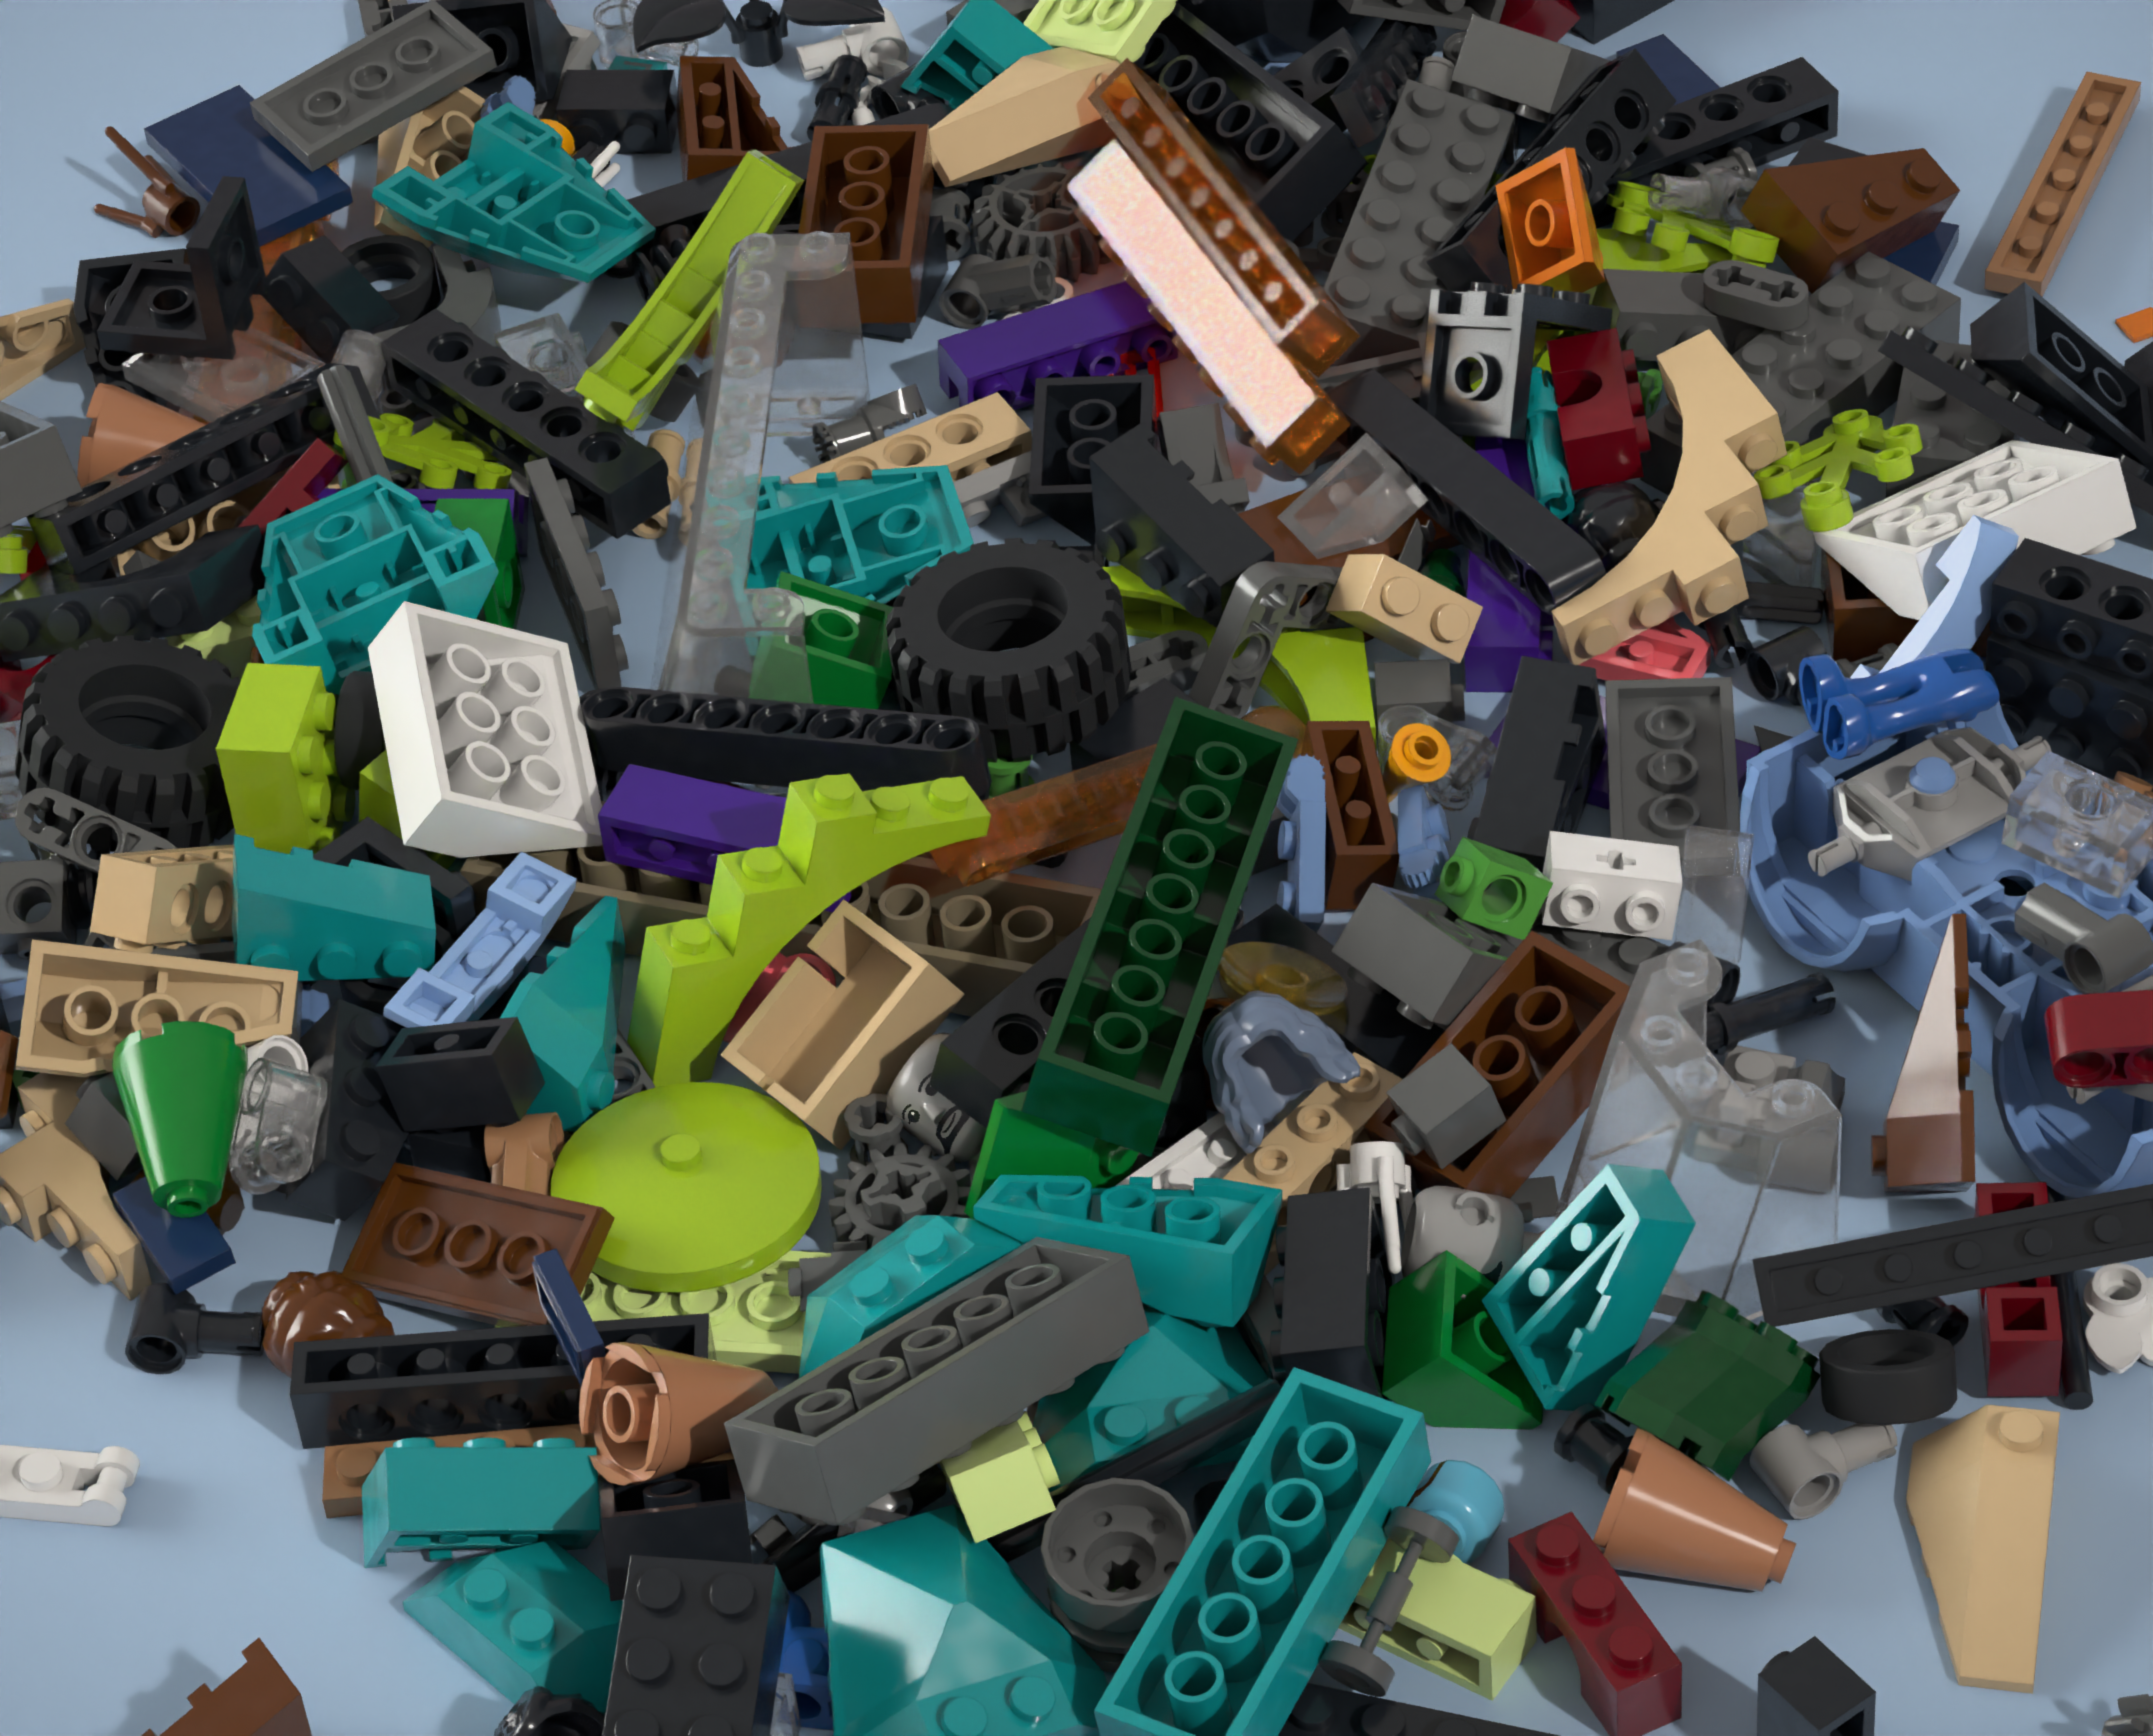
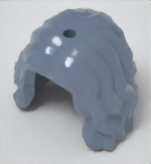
M1262 991L1248 992L1245 996L1224 1008L1220 1014L1216 1015L1207 1026L1203 1037V1061L1210 1078L1213 1102L1218 1111L1225 1116V1124L1229 1131H1231L1234 1140L1248 1154L1254 1152L1260 1146L1264 1136V1125L1270 1123L1289 1101L1296 1099L1304 1091L1312 1090L1326 1081L1347 1083L1351 1079L1359 1077L1361 1073V1067L1355 1057L1345 1048L1344 1042L1332 1028L1326 1026L1314 1013L1298 1008L1278 994Z

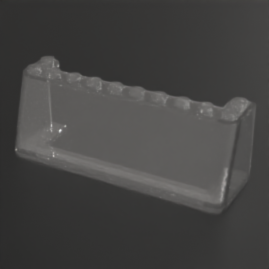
M815 231L808 234L769 235L766 233H754L736 243L730 251L692 405L650 687L652 690L814 704L804 636L805 609L802 599L792 591L776 587L765 589L746 588L766 438L776 436H812V426L814 424L824 422L828 426L856 415L858 408L868 405L867 402L870 401L850 233H827L823 231ZM734 783L751 791L785 798L789 789L787 787Z

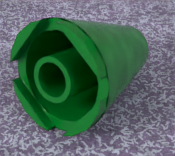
M173 1021L161 1024L162 1035L142 1040L141 1030L129 1034L115 1047L112 1068L154 1203L160 1208L167 1210L173 1216L190 1218L205 1213L209 1207L216 1204L221 1198L248 1069V1050L245 1044L241 1048L235 1044V1034L227 1028L205 1022Z

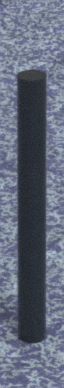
M2047 1185L2049 1203L2065 1200L2064 1195ZM2073 1271L2051 1275L2050 1280L2051 1287H2057L2063 1339L2060 1371L2065 1405L2073 1410H2082L2091 1406L2093 1394L2076 1272Z

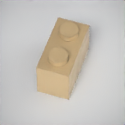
M1348 554L1325 611L1417 660L1449 659L1451 664H1460L1483 607L1385 554Z

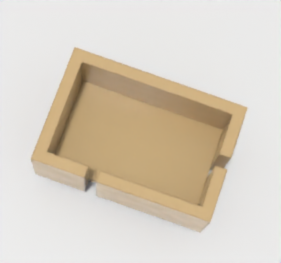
M844 899L807 945V947L845 978L842 983L836 988L798 956L720 1054L840 1150L851 1139L844 1120L847 1106L854 1099L866 1097L873 1093L886 1094L911 1055L933 1035L964 995L961 990L930 963Z

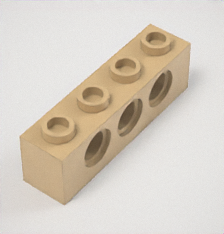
M996 392L790 476L789 484L816 482L817 473L836 472L838 481L872 479V470L948 465L952 480L955 482L1031 451L1032 433L1025 422Z
M233 844L101 854L90 932L115 937L114 947L117 949L152 953L154 946L177 949L180 946H187L188 942L200 945L221 943V939L233 941Z
M1354 1052L1352 1055L1361 1067L1359 1077L1353 1078L1347 1083L1331 1081L1321 1083L1262 1140L1260 1146L1254 1152L1247 1154L1222 1179L1281 1189L1283 1202L1277 1225H1286L1288 1196L1329 1192L1337 1184L1336 1165L1350 1164L1351 1145L1371 1142L1363 1126L1388 1098L1386 1092L1402 1081V1078ZM1276 1229L1264 1271L1265 1276L1279 1264L1276 1248Z

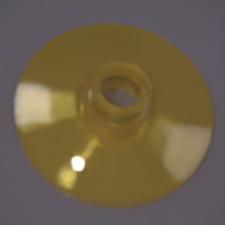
M1267 942L1233 944L1225 949L1218 968L1222 979L1242 996L1252 991L1278 994L1298 1008L1310 1011L1317 1016L1331 1014L1341 1009L1348 994L1345 981L1329 965L1305 952L1279 944Z

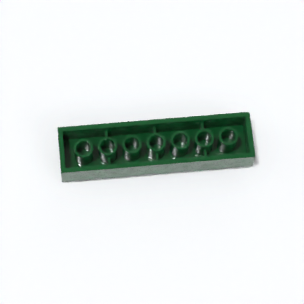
M1178 697L1174 698L1038 1055L1021 1112L1152 1157L1299 739Z

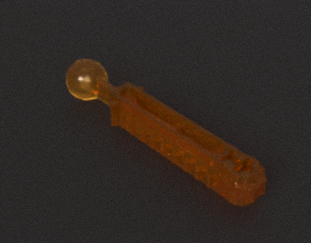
M1278 705L1259 706L1241 717L1242 720L1299 739L1293 758H1298L1299 754L1301 755L1306 725L1290 710ZM1157 744L981 801L991 814L987 836L956 842L929 852L942 875L947 874L949 878L958 875L963 886H971L995 876L1120 835L1125 830Z

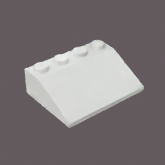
M2011 440L1853 513V520L1843 527L1830 531L1813 532L1816 543L1894 612L1899 616L1920 620L1950 581L1936 564L1973 515L2012 528L2019 536L2017 548L2024 538H2028L2077 555H2093L2109 550L2115 545V538L2137 527L2118 458Z
M404 601L368 647L403 844L458 858L602 846L598 813L602 808L568 643Z

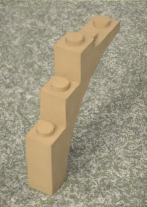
M1710 329L1656 356L1666 397L1683 424L1682 456L1673 489L1655 523L1628 556L1598 582L1551 611L1563 653L1573 665H1579L1597 655L1603 654L1612 647L1663 623L1682 611L1696 626L1749 598L1740 558L1730 545L1746 539L1751 534L1769 526L1759 484L1751 473L1786 456L1787 451L1777 411Z
M40 1073L18 1086L25 1114L19 1117V1121L27 1138L0 1153V1219L7 1226L16 1223L34 1242L53 1232L64 1247L70 1248L75 1245L83 1253L86 1264L96 1279L104 1285L111 1281L131 1301L138 1296V1293L144 1287L152 1284L141 1242L114 1208L109 1190L110 1173L65 1125V1122L80 1101L76 1096L77 1090L90 1076L74 1077Z

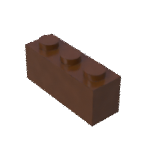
M1307 721L1301 756L1308 754V756L1312 757L1314 755V758L1320 760V764L1324 766L1323 772H1325L1323 777L1325 779L1326 802L1325 909L1356 910L1372 883L1393 888L1399 863L1398 842L1370 722Z

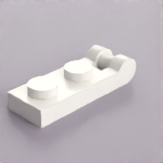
M0 1445V1517L94 1526L116 1525L121 1520L126 1506V1497L123 1494L124 1488H128L134 1483L140 1467V1460L132 1451L119 1446H108L100 1453ZM85 1486H89L86 1491H83Z

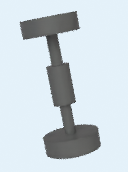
M1397 1506L1392 1510L1384 1527V1532L1394 1543L1406 1551L1396 1572H1387L1365 1617L1370 1625L1360 1646L1358 1647L1339 1640L1329 1641L1319 1661L1322 1670L1336 1681L1353 1690L1375 1697L1386 1695L1395 1672L1390 1665L1374 1655L1373 1651L1383 1630L1392 1631L1413 1587L1409 1576L1418 1558L1421 1557L1438 1563H1447L1450 1561L1459 1542L1458 1535L1445 1523L1422 1511L1403 1506Z

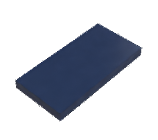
M240 85L144 128L147 144L207 202L211 200L223 176L245 178L260 247L353 203L350 186L327 165L312 172L254 120L250 102L255 99Z

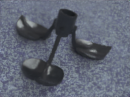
M641 0L633 17L632 29L634 46L639 53L655 45L691 41L711 35L718 31L725 23L731 33L732 43L739 44L741 60L749 66L766 67L775 64L783 56L782 38L788 36V20L806 26H832L885 22V16L878 0H783L779 15L772 9L769 3L749 0L748 3L741 7L736 21L723 0Z

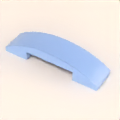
M1973 515L1936 564L1950 580L1882 670L1860 664L1850 678L1872 676L1912 660L1942 651L1971 649L1990 619L1992 583L2016 551L2019 538L2012 528Z
M520 852L489 887L485 909L429 972L421 968L415 971L386 1004L383 1016L406 1028L477 1021L504 994L531 960L576 888L577 879L526 853Z

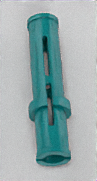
M1532 367L1525 442L1534 489V499L1544 507L1546 506L1551 513L1561 520L1572 513L1575 502L1570 487L1569 472L1562 442L1557 411L1559 406L1555 401L1551 373L1546 370L1542 378V368Z

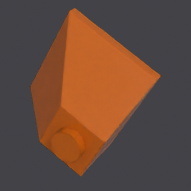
M1563 148L1495 185L1513 289H1517L1518 284L1553 287L1554 298V291L1583 293L1605 282L1603 256L1599 248L1596 224L1575 148Z

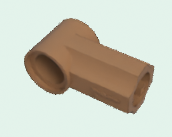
M556 1112L526 1114L521 1121L505 1127H493L491 1124L485 1125V1156L487 1166L492 1175L491 1183L551 1196L553 1169L565 1145L562 1123Z

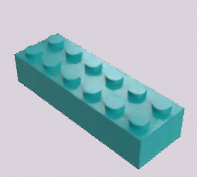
M1294 1367L1095 1707L1094 1714L1100 1736H1278L1316 1669L1328 1642L1334 1637L1389 1537L1385 1534L1384 1527L1392 1510L1397 1506H1407L1431 1463L1424 1413Z

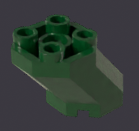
M1702 1290L1696 1302L1687 1299L1674 1324L1607 1381L1594 1405L1627 1427L1634 1424L1637 1428L1655 1435L1714 1475L1716 1474L1721 1479L1729 1482L1742 1458L1766 1434L1774 1430L1808 1399L1820 1378V1374L1814 1370L1819 1359L1797 1346L1798 1341L1781 1330L1763 1321H1760L1757 1326L1739 1315L1740 1311L1728 1302L1710 1292Z

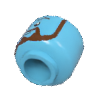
M1446 1460L1432 1465L1425 1472L1406 1506L1429 1514L1449 1526L1459 1537V1542L1453 1554L1465 1564L1472 1563L1485 1551L1500 1527L1505 1511L1503 1495L1495 1480L1481 1468L1466 1461Z

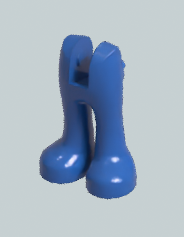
M1953 649L1930 654L1887 671L1863 678L1844 677L1839 665L1829 654L1803 658L1799 667V687L1809 724L1814 732H1823L1825 749L1832 758L1837 760L1859 756L1878 741L1920 727L1948 720L1953 722L1972 721L1978 713L1989 710L2000 699L1994 677L1990 672L1984 670L1983 661L1971 649Z

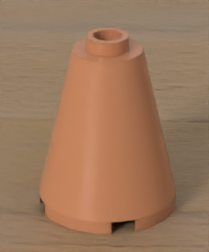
M99 383L94 390L86 415L88 418H93L88 437L82 436L77 470L79 484L82 488L206 424L113 384Z
M633 1342L612 1343L605 1347L609 1351L604 1357L593 1358L586 1368L580 1389L579 1422L581 1433L593 1434L599 1455L588 1456L594 1468L608 1482L622 1486L639 1485L732 1451L724 1423L779 1390L769 1375L762 1370Z
M1637 1428L1629 1445V1452L1625 1463L1620 1468L1593 1539L1612 1568L1759 1592L1763 1591L1767 1579L1781 1584L1796 1546L1795 1542L1783 1538L1788 1524L1672 1445L1643 1429Z

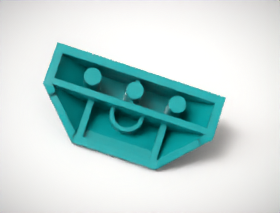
M915 1215L807 1296L799 1378L1024 1245V1243L976 1219L940 1215Z
M552 1539L457 1560L402 1602L406 1613L513 1704H516L525 1691L531 1690L536 1686H542L553 1694L580 1693L584 1699L593 1703L598 1711L606 1713L623 1600L610 1601L609 1586Z

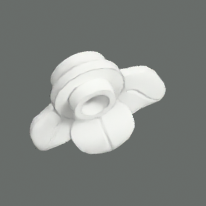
M2115 1263L2103 1266L2087 1282L2084 1289L2083 1305L2087 1314L2091 1317L2085 1331L2088 1349L2098 1363L2114 1373L2122 1374L2132 1367L2139 1358L2147 1365L2153 1367V1277L2146 1278L2139 1269L2128 1264Z

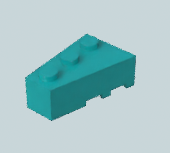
M969 0L926 51L901 87L914 94L922 88L949 101L948 105L956 109L1021 57L1054 48L994 0Z
M234 834L232 933L235 964L298 971L297 981L411 977L418 968L429 972L434 967L436 940L430 876L355 859L351 860L348 867L314 860L312 850L294 846L290 854L254 847V838Z
M1607 1164L1481 1300L1546 1410L1575 1411L1578 1407L1587 1403L1597 1407L1594 1404L1607 1381L1626 1365L1696 1225L1692 1215L1662 1169Z
M406 1438L394 1442L393 1447H385L362 1485L364 1568L386 1567V1553L429 1549L430 1562L453 1561V1549L496 1548L497 1552L551 1539L566 1551L587 1549L601 1530L598 1471L594 1468L588 1456L597 1455V1447H575V1441L568 1438L538 1440L533 1443V1447H506V1442L499 1438L472 1439L464 1442L463 1447H436V1442L429 1438Z

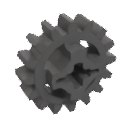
M897 1143L893 1156L884 1157L875 1148L870 1150L871 1163L867 1166L854 1161L847 1164L849 1180L835 1179L833 1182L835 1198L829 1200L832 1227L835 1228L836 1242L867 1240V1249L869 1250L915 1215L970 1218L964 1213L971 1189L970 1173L967 1169L956 1170L955 1158L950 1153L940 1157L938 1160H933L930 1145H924L916 1155L907 1154L904 1143Z

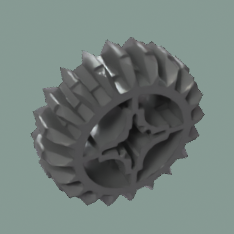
M1059 162L1055 167H1043L1041 163H1038L1037 168L1025 170L1024 168H1018L1015 175L1012 176L1005 174L997 175L996 184L983 186L982 196L974 200V209L972 211L973 223L970 224L972 241L975 242L978 254L990 257L995 261L1034 253L1040 257L1048 256L1056 270V277L1078 282L1081 273L1097 274L1099 264L1112 262L1113 251L1120 248L1123 211L1122 207L1119 206V198L1114 193L1113 185L1103 183L1101 173L1086 174L1083 165L1073 169H1066L1062 162Z

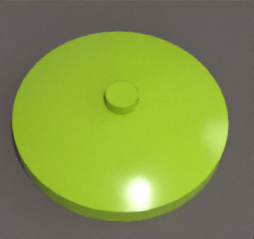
M688 1082L659 1086L627 1096L607 1106L587 1120L567 1141L557 1158L551 1178V1196L603 1207L615 1217L594 1264L593 1272L627 1287L645 1291L671 1293L701 1291L731 1284L747 1278L779 1260L798 1243L810 1227L816 1216L822 1192L817 1148L812 1135L804 1123L787 1107L771 1097L744 1087L713 1082Z

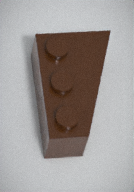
M679 56L676 112L683 182L738 165L748 151L756 149L767 156L792 148L787 147L781 138L780 125L775 117H767L761 108V96L735 57Z
M1925 148L1764 169L1740 211L1757 231L1771 234L1780 239L1776 253L1796 277L1808 285V291L1813 294L1868 251L1884 258L1935 231L1960 192V189Z

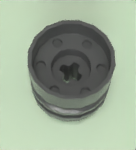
M1110 1478L1084 1485L1061 1500L1056 1510L1053 1511L1046 1521L1041 1553L1048 1584L1047 1593L1050 1601V1612L1102 1671L1116 1672L1192 1543L1194 1534L1186 1510L1169 1492L1146 1481Z

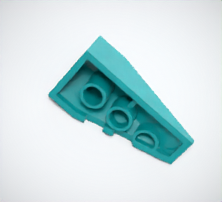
M605 895L574 927L570 946L568 948L555 946L547 954L548 969L543 974L529 972L519 983L500 1017H518L545 1081L544 1086L526 1114L556 1112L560 1117L563 1131L575 1133L592 1116L609 1106L614 1094L615 1078L613 1071L626 947L617 897Z
M1000 1175L973 1206L974 1219L1024 1244L1036 1237L1129 1255L1143 1303L1170 1316L1194 1320L1201 1326L1234 1327L1259 1294L1283 1201L1281 1189L1220 1178H1194V1190L1153 1189V1177H1130L1129 1184L1118 1185L1111 1188H1092L1090 1181L1084 1176Z

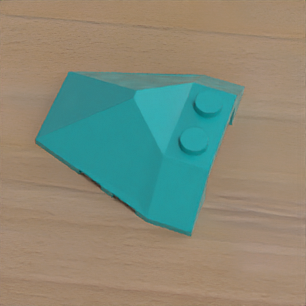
M506 102L475 122L467 160L434 181L407 166L375 186L372 192V198L397 221L443 248L513 272L589 283L653 239L656 230L615 188L606 191L592 178L594 168L584 158L575 161L561 147L563 137L554 128L510 102Z
M948 465L872 470V479L838 481L836 472L817 473L816 482L782 484L780 476H767L704 493L752 660H754L780 571L885 604L899 596L905 585L911 586V580L915 574L926 565L933 568L937 566L941 556L954 550L957 554L970 550L971 545L974 544Z
M377 474L267 524L261 565L265 575L264 589L258 590L257 604L261 610L260 622L253 624L252 637L265 664L321 666L326 691L339 695L345 678L353 671L372 672L368 647L404 601L477 619L499 571L479 533L469 527L464 531L452 525L447 514L438 509L433 513L429 512L421 506L418 497Z
M1142 1302L1150 1330L1148 1333L1125 1346V1352L1117 1359L1096 1364L1075 1377V1383L1067 1390L1053 1395H1046L1039 1400L1032 1426L1036 1428L1042 1444H1045L1060 1484L1048 1488L1049 1493L1268 1380L1269 1378L1236 1327L1201 1326L1194 1320L1170 1316ZM1253 1436L1193 1467L1235 1462L1236 1467Z
M955 1504L821 1544L820 1562L825 1633L828 1634L830 1667L827 1674L828 1695L831 1696L833 1717L832 1736H1100L1094 1709L1109 1685L1104 1672L986 1539L978 1543L974 1542L963 1517L964 1515Z

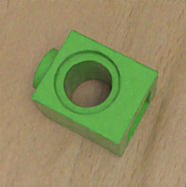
M1462 836L1454 855L1447 860L1442 869L1440 884L1434 895L1462 920L1524 940L1529 934L1553 882L1525 858ZM1490 883H1492V885L1489 887V889H1487V890L1485 891V889L1487 888V886H1488Z

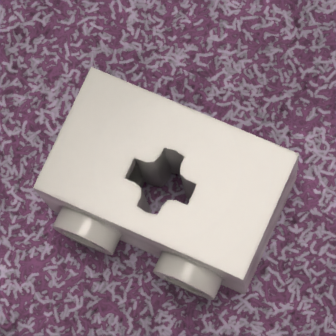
M1550 831L1543 874L1553 882V885L1541 907L1542 925L1672 940L1683 884L1679 846Z

